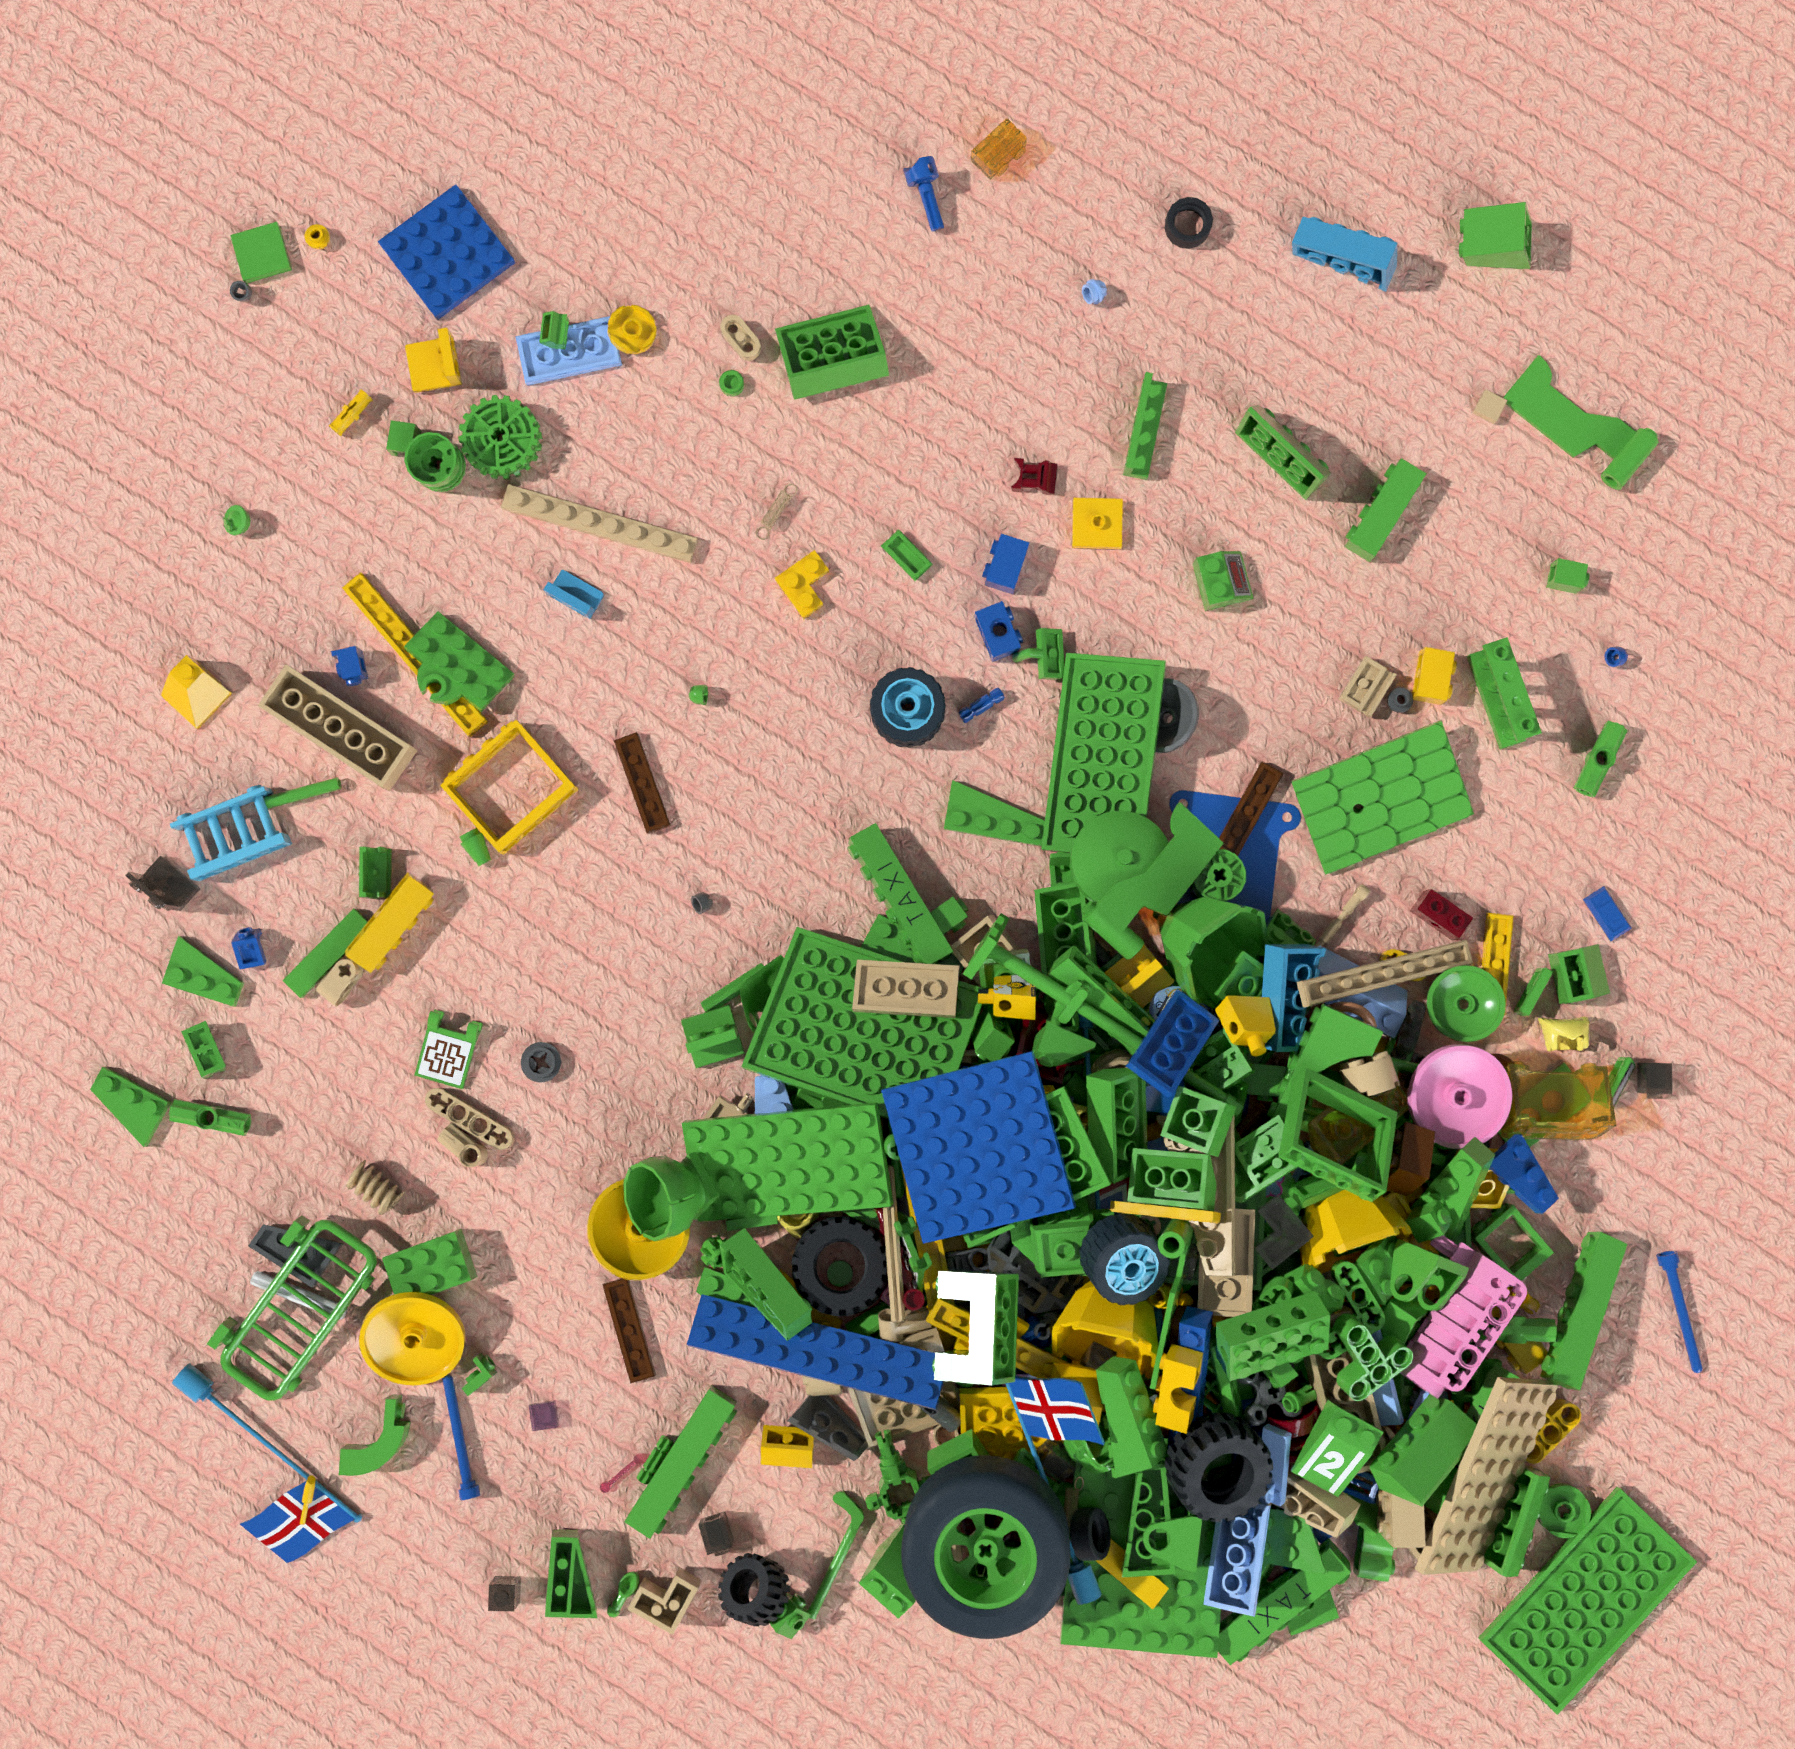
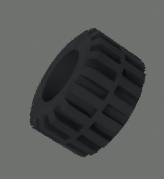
M746 1553L744 1557H736L735 1563L730 1562L727 1565V1572L723 1571L721 1575L723 1581L719 1582L718 1586L721 1589L718 1598L723 1601L721 1607L727 1611L726 1615L736 1621L755 1627L769 1625V1620L774 1622L778 1619L777 1614H782L785 1610L783 1608L784 1602L788 1603L789 1597H786L787 1592H790V1586L786 1585V1582L789 1581L788 1575L784 1574V1568L778 1565L777 1562L761 1555ZM759 1578V1591L750 1602V1587Z

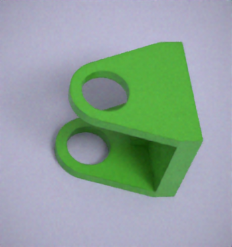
M1397 1239L1393 1253L1390 1282L1391 1293L1396 1299L1404 1302L1411 1301L1417 1296L1422 1308L1433 1312L1438 1311L1446 1304L1466 1278L1469 1268L1429 1250ZM1409 1275L1413 1280V1287L1408 1294L1401 1295L1398 1291L1399 1280L1403 1276ZM1436 1285L1440 1290V1298L1434 1305H1429L1425 1300V1293L1430 1286Z
M1184 1505L1170 1508L1171 1519L1154 1522L1144 1530V1546L1152 1555L1184 1571L1196 1573L1202 1519L1191 1514ZM1155 1529H1163L1169 1534V1543L1163 1549H1155L1149 1544V1535Z

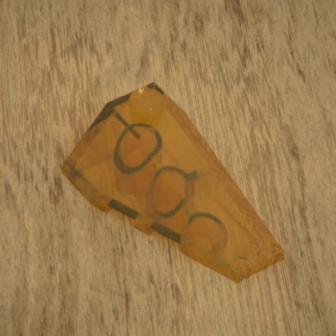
M1395 1086L1396 1088L1375 1095L1366 1096L1398 1112L1397 1119L1409 1109L1407 1096L1400 1086ZM1332 1107L1324 1109L1308 1123L1312 1150L1340 1165H1343L1374 1138L1375 1128Z

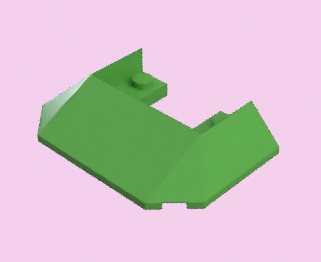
M1224 1028L1207 1039L1189 1068L1224 1092L1255 1072L1246 1056L1249 1051L1243 1045L1232 1044ZM1184 1082L1185 1088L1201 1093L1191 1085ZM1277 1115L1244 1138L1240 1137L1234 1126L1236 1202L1243 1203L1297 1168V1166H1293L1278 1157L1285 1123L1282 1115ZM1299 1139L1298 1144L1304 1147L1303 1140Z

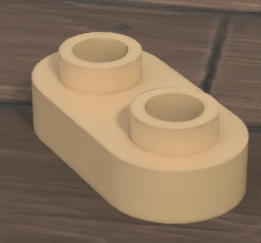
M737 315L726 316L720 325L722 336L740 358L746 361L756 359L761 352L759 339L742 318ZM732 327L738 329L736 333H730L729 330ZM746 346L753 347V350L750 352H746L744 349Z

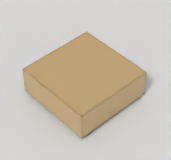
M1485 389L1472 413L1495 424L1508 400Z

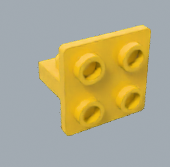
M1145 945L1142 946L1134 957L1126 960L1124 957L1121 958L1105 972L1141 1008L1151 1002L1153 996L1158 991L1174 983L1173 978Z

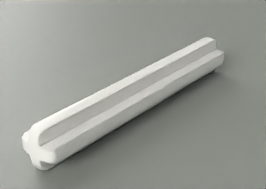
M257 1271L253 1274L250 1283L253 1286L266 1290L275 1277ZM287 1283L329 1314L332 1313L338 1304L335 1301ZM282 1286L276 1293L278 1296L313 1309ZM348 1308L346 1309V1311L343 1313V1315L341 1316V1318H340L339 1320L344 1319V1317L346 1316V1313H347Z

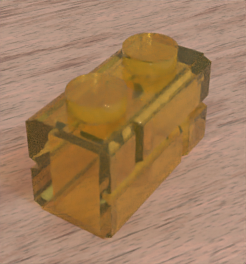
M1006 118L971 151V161L981 169L988 179L991 180L995 175L999 177L1008 169L1010 161L1020 159L1026 152L1027 138Z

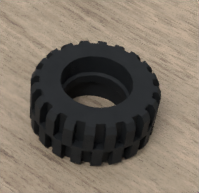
M845 1216L830 1217L815 1223L806 1230L799 1242H797L792 1257V1277L799 1294L817 1311L831 1316H849L867 1309L879 1298L887 1284L888 1273L885 1244L872 1227L858 1219ZM840 1241L856 1246L862 1253L865 1261V1271L861 1281L855 1287L845 1291H836L825 1286L821 1282L816 1268L817 1259L821 1251L829 1244Z
M1219 1412L1210 1413L1209 1417L1202 1415L1197 1417V1421L1190 1425L1187 1434L1178 1432L1173 1438L1175 1442L1170 1444L1167 1451L1170 1457L1165 1459L1166 1477L1185 1508L1199 1519H1210L1211 1522H1221L1222 1519L1226 1521L1235 1520V1516H1244L1252 1506L1255 1508L1260 1503V1497L1266 1495L1268 1491L1267 1484H1271L1273 1476L1271 1473L1273 1470V1460L1270 1458L1271 1453L1251 1425L1241 1417H1235L1230 1413H1223V1416H1221ZM1236 1453L1233 1465L1224 1475L1214 1480H1201L1205 1468L1211 1461L1224 1454Z

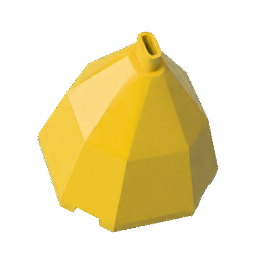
M1343 1190L1308 1207L1301 1208L1299 1214L1301 1216V1229L1298 1232L1301 1266L1304 1264L1311 1265L1322 1274L1331 1270L1336 1261L1346 1260L1355 1263L1361 1253L1365 1251L1335 1257L1332 1251L1334 1249L1339 1254H1342L1348 1250L1394 1235L1397 1239L1405 1241L1412 1234V1230L1382 1195L1370 1202L1361 1199L1347 1190Z
M1091 1281L1079 1288L1053 1326L1052 1354L1059 1358H1062L1063 1355L1072 1360L1071 1364L1096 1369L1113 1356L1136 1360L1140 1374H1145V1377L1148 1379L1152 1378L1158 1351V1339L1154 1307L1149 1302V1299L1147 1298V1300L1134 1305H1118L1103 1298Z

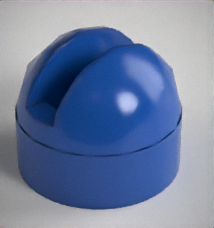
M1619 646L1610 647L1605 652V661L1610 667L1621 666L1628 659L1625 648Z

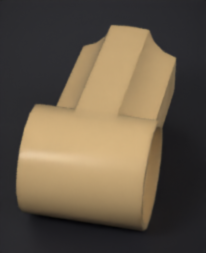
M450 1123L439 1134L437 1140L458 1157L461 1164L465 1167H476L486 1162L488 1152L485 1146L476 1143L454 1123ZM472 1148L478 1154L475 1162L469 1158V1152Z
M924 1306L918 1311L906 1310L905 1321L903 1322L891 1321L890 1308L879 1312L880 1339L897 1343L903 1339V1335L931 1328V1324L926 1321L929 1314L927 1307Z

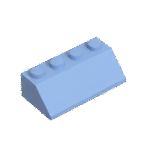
M1326 949L1325 956L1321 957L1319 961V976L1359 967V965ZM1394 984L1324 1002V1004L1329 1005L1343 1001L1359 1004L1373 1015L1377 1028L1383 1031L1382 1035L1395 1038L1406 1016L1408 991ZM1344 1012L1350 1016H1353L1363 1021L1361 1017L1354 1013Z
M1258 1504L1255 1508L1252 1506L1248 1509L1246 1515L1235 1516V1520L1226 1521L1222 1519L1221 1522L1215 1523L1203 1605L1255 1617L1271 1506Z

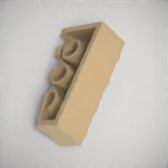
M1289 1462L1285 1503L1278 1507L1284 1509L1285 1514L1291 1517L1297 1515L1305 1519L1306 1524L1337 1538L1352 1524L1361 1504L1344 1492L1339 1497H1336L1291 1471L1295 1462Z

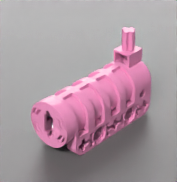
M1444 1235L1433 1238L1429 1245L1440 1251L1450 1260L1468 1267L1469 1270L1466 1278L1446 1304L1438 1311H1430L1407 1345L1413 1353V1360L1407 1368L1400 1372V1374L1436 1399L1440 1397L1445 1389L1460 1391L1467 1385L1527 1295V1288L1521 1280L1463 1242L1457 1245ZM1513 1286L1512 1292L1515 1294L1513 1297L1508 1296L1510 1291L1507 1287ZM1494 1306H1497L1501 1311V1316L1498 1320H1495L1491 1314ZM1490 1324V1325H1493L1494 1327H1492V1328L1490 1329V1328L1487 1327V1326ZM1478 1330H1484L1485 1340L1479 1339ZM1473 1341L1475 1345H1470L1469 1342ZM1466 1349L1472 1355V1359L1468 1364H1465L1462 1360V1353ZM1458 1367L1464 1368L1465 1370L1460 1372L1458 1370ZM1449 1373L1454 1374V1378L1457 1380L1455 1384L1449 1383L1450 1379L1447 1377Z

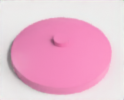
M1448 1045L1427 1055L1415 1069L1408 1087V1108L1415 1125L1435 1131V1143L1447 1148L1462 1149L1474 1137L1482 1143L1487 1142L1502 1128L1512 1104L1511 1083L1502 1064L1490 1053L1471 1045Z

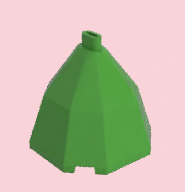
M1202 897L1175 905L1167 916L1155 911L1153 912V918L1158 920V928L1168 968L1183 993L1198 1004L1202 1003L1211 1008H1217L1222 1002L1220 998L1212 993L1238 950L1246 952L1257 961L1260 956L1265 957V945L1269 944L1265 915L1260 909Z

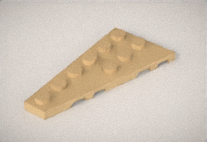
M1156 1115L1158 1124L1163 1129L1167 1116ZM1233 1115L1219 1157L1210 1155L1216 1180L1214 1212L1221 1213L1220 1222L1217 1224L1189 1221L1197 1239L1196 1245L1207 1276H1235V1133ZM1163 1137L1165 1146L1168 1147L1169 1151L1206 1154Z

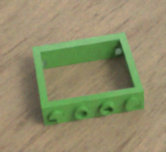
M1306 1067L1292 1080L1278 1157L1293 1166L1312 1173L1315 1177L1335 1184L1340 1189H1345L1363 1200L1372 1202L1387 1190L1398 1112ZM1306 1096L1314 1098L1375 1128L1368 1178L1298 1144Z

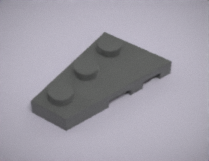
M263 1224L248 1246L282 1268L299 1243L294 1242L287 1247L280 1242L287 1232L286 1229ZM319 1237L314 1239L316 1243L334 1256L343 1245V1243ZM311 1245L299 1260V1262L319 1276H322L332 1261ZM297 1266L290 1273L311 1288L318 1282Z
M808 1395L787 1420L853 1461L858 1459L868 1447L864 1432L829 1395Z

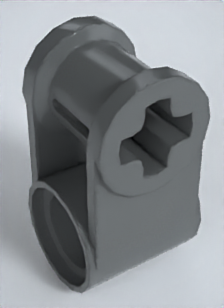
M973 1247L945 1253L948 1271L966 1270L982 1272L989 1268L986 1249ZM980 1252L983 1256V1262L980 1266L976 1267L973 1264L972 1258L975 1253Z

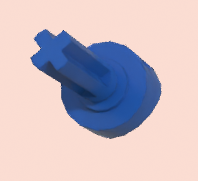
M933 156L921 157L913 167L903 168L908 187H918L930 229L934 232L944 228L931 183L939 177V173Z

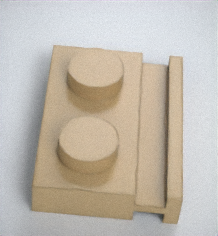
M1365 656L1338 699L1370 718L1397 674L1388 671L1381 664Z

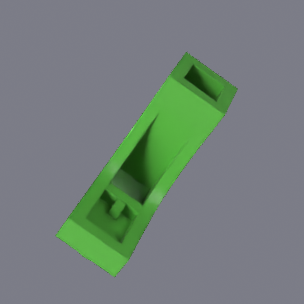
M392 1394L386 1398L383 1431L376 1442L371 1444H346L340 1449L339 1475L357 1476L370 1473L384 1465L400 1450L407 1438L411 1422L400 1421L405 1414V1403L402 1402V1395Z

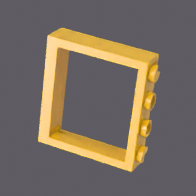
M518 720L503 725L500 729V734L495 738L490 737L481 745L482 749L477 754L473 753L467 756L462 762L463 766L457 771L452 770L449 772L444 782L440 785L492 846L503 855L579 790ZM520 734L563 784L499 839L457 791V788Z

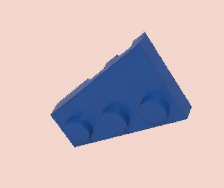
M1522 1134L1513 1135L1494 1153L1495 1157L1489 1170H1492L1498 1176L1497 1179L1512 1188L1515 1191V1195L1535 1213L1543 1214L1559 1199Z

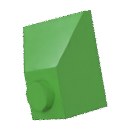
M1048 1022L1036 1034L1032 1051H1034L1035 1058L1038 1059V1063L1041 1065L1057 1067L1081 1060L1095 1048L1096 1043Z

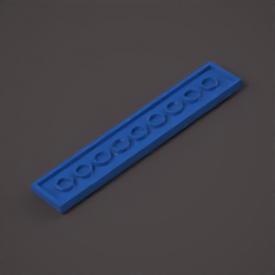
M703 1294L701 1295L687 1341L689 1347L937 1410L944 1382L934 1380L932 1364L935 1353L814 1322L787 1341L757 1308Z

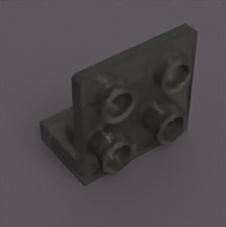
M159 856L144 874L128 871L125 875L130 880L129 885L137 892H144L150 897L148 902L159 910L164 908L167 911H181L200 890L194 882L164 856Z

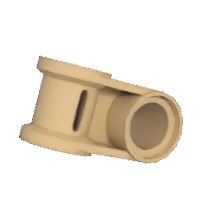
M351 959L339 960L328 975L318 984L316 992L337 1007L347 998L351 989L362 977L364 968ZM347 966H351L349 969L351 975H346L348 973Z

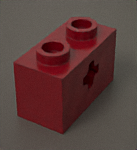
M1433 889L1423 891L1410 912L1450 940L1459 939L1473 920L1472 916Z

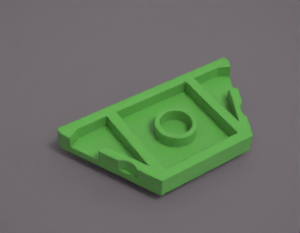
M1270 1509L1263 1563L1327 1574V1567L1323 1563L1317 1538L1312 1531L1313 1527L1306 1524L1305 1519L1297 1515L1291 1517L1282 1510Z

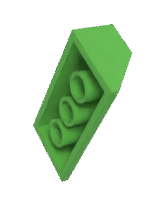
M1076 883L1035 889L1042 973L1047 976L1053 962L1073 945L1097 966L1094 930L1082 920V909L1089 900L1080 892Z
M1129 1068L1103 1069L1086 1076L1088 1136L1111 1183H1116L1130 1177L1133 1148L1148 1149L1146 1081Z
M1429 1394L1369 1466L1379 1489L1422 1507L1463 1457L1477 1424L1452 1401L1441 1397L1436 1399Z
M1527 1465L1514 1484L1515 1493L1508 1500L1504 1509V1518L1498 1523L1494 1532L1495 1538L1484 1554V1563L1505 1577H1517L1520 1569L1523 1567L1528 1544H1530L1533 1538L1536 1520L1541 1514V1504L1544 1495L1549 1489L1550 1476Z

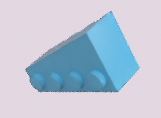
M1302 217L1292 241L1293 255L1320 266L1328 263L1335 272L1344 275L1346 272L1353 273L1359 277L1358 281L1365 284L1369 280L1380 284L1378 289L1386 292L1397 267L1398 243L1388 237L1379 238L1372 236L1363 230H1350L1341 224H1328L1316 217Z
M1309 944L1265 945L1262 997H1269L1276 1029L1275 1034L1265 1044L1266 1049L1275 1052L1298 1051L1299 1042L1307 1018L1304 1017L1307 1007L1303 1008L1297 982L1319 977L1320 969H1318L1320 958L1325 956L1326 948Z

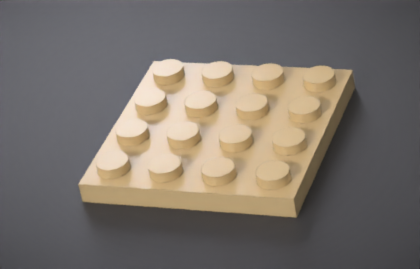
M934 1325L920 1332L903 1335V1339L897 1342V1344L932 1353L945 1352L938 1329ZM944 1381L940 1396L960 1410V1393L956 1383ZM848 1388L869 1448L878 1445L875 1434L881 1431L883 1438H885L883 1430H890L894 1440L939 1425L917 1405Z

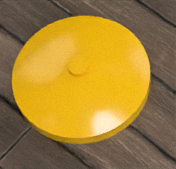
M624 1179L613 1183L599 1195L589 1212L587 1220L588 1244L598 1263L611 1274L633 1281L655 1278L673 1267L684 1253L690 1234V1228L674 1237L655 1242L640 1234L632 1223L624 1202Z
M420 1292L398 1293L378 1302L367 1313L359 1335L361 1354L367 1365L376 1374L388 1381L412 1386L432 1383L449 1374L461 1359L465 1344V1329L457 1312L445 1301Z

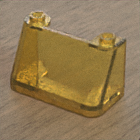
M1522 1061L1509 1062L1504 1069L1511 1083L1512 1104L1509 1115L1500 1129L1501 1136L1510 1139L1515 1134H1522L1524 1139L1591 1140L1602 1136L1616 1127L1607 1067L1597 1066L1595 1063H1586L1581 1065V1068L1575 1072L1530 1071V1067L1524 1065Z

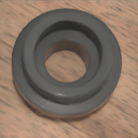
M1396 688L1388 695V706L1394 712H1406L1413 704V696L1405 688ZM1398 696L1404 697V704L1398 703Z

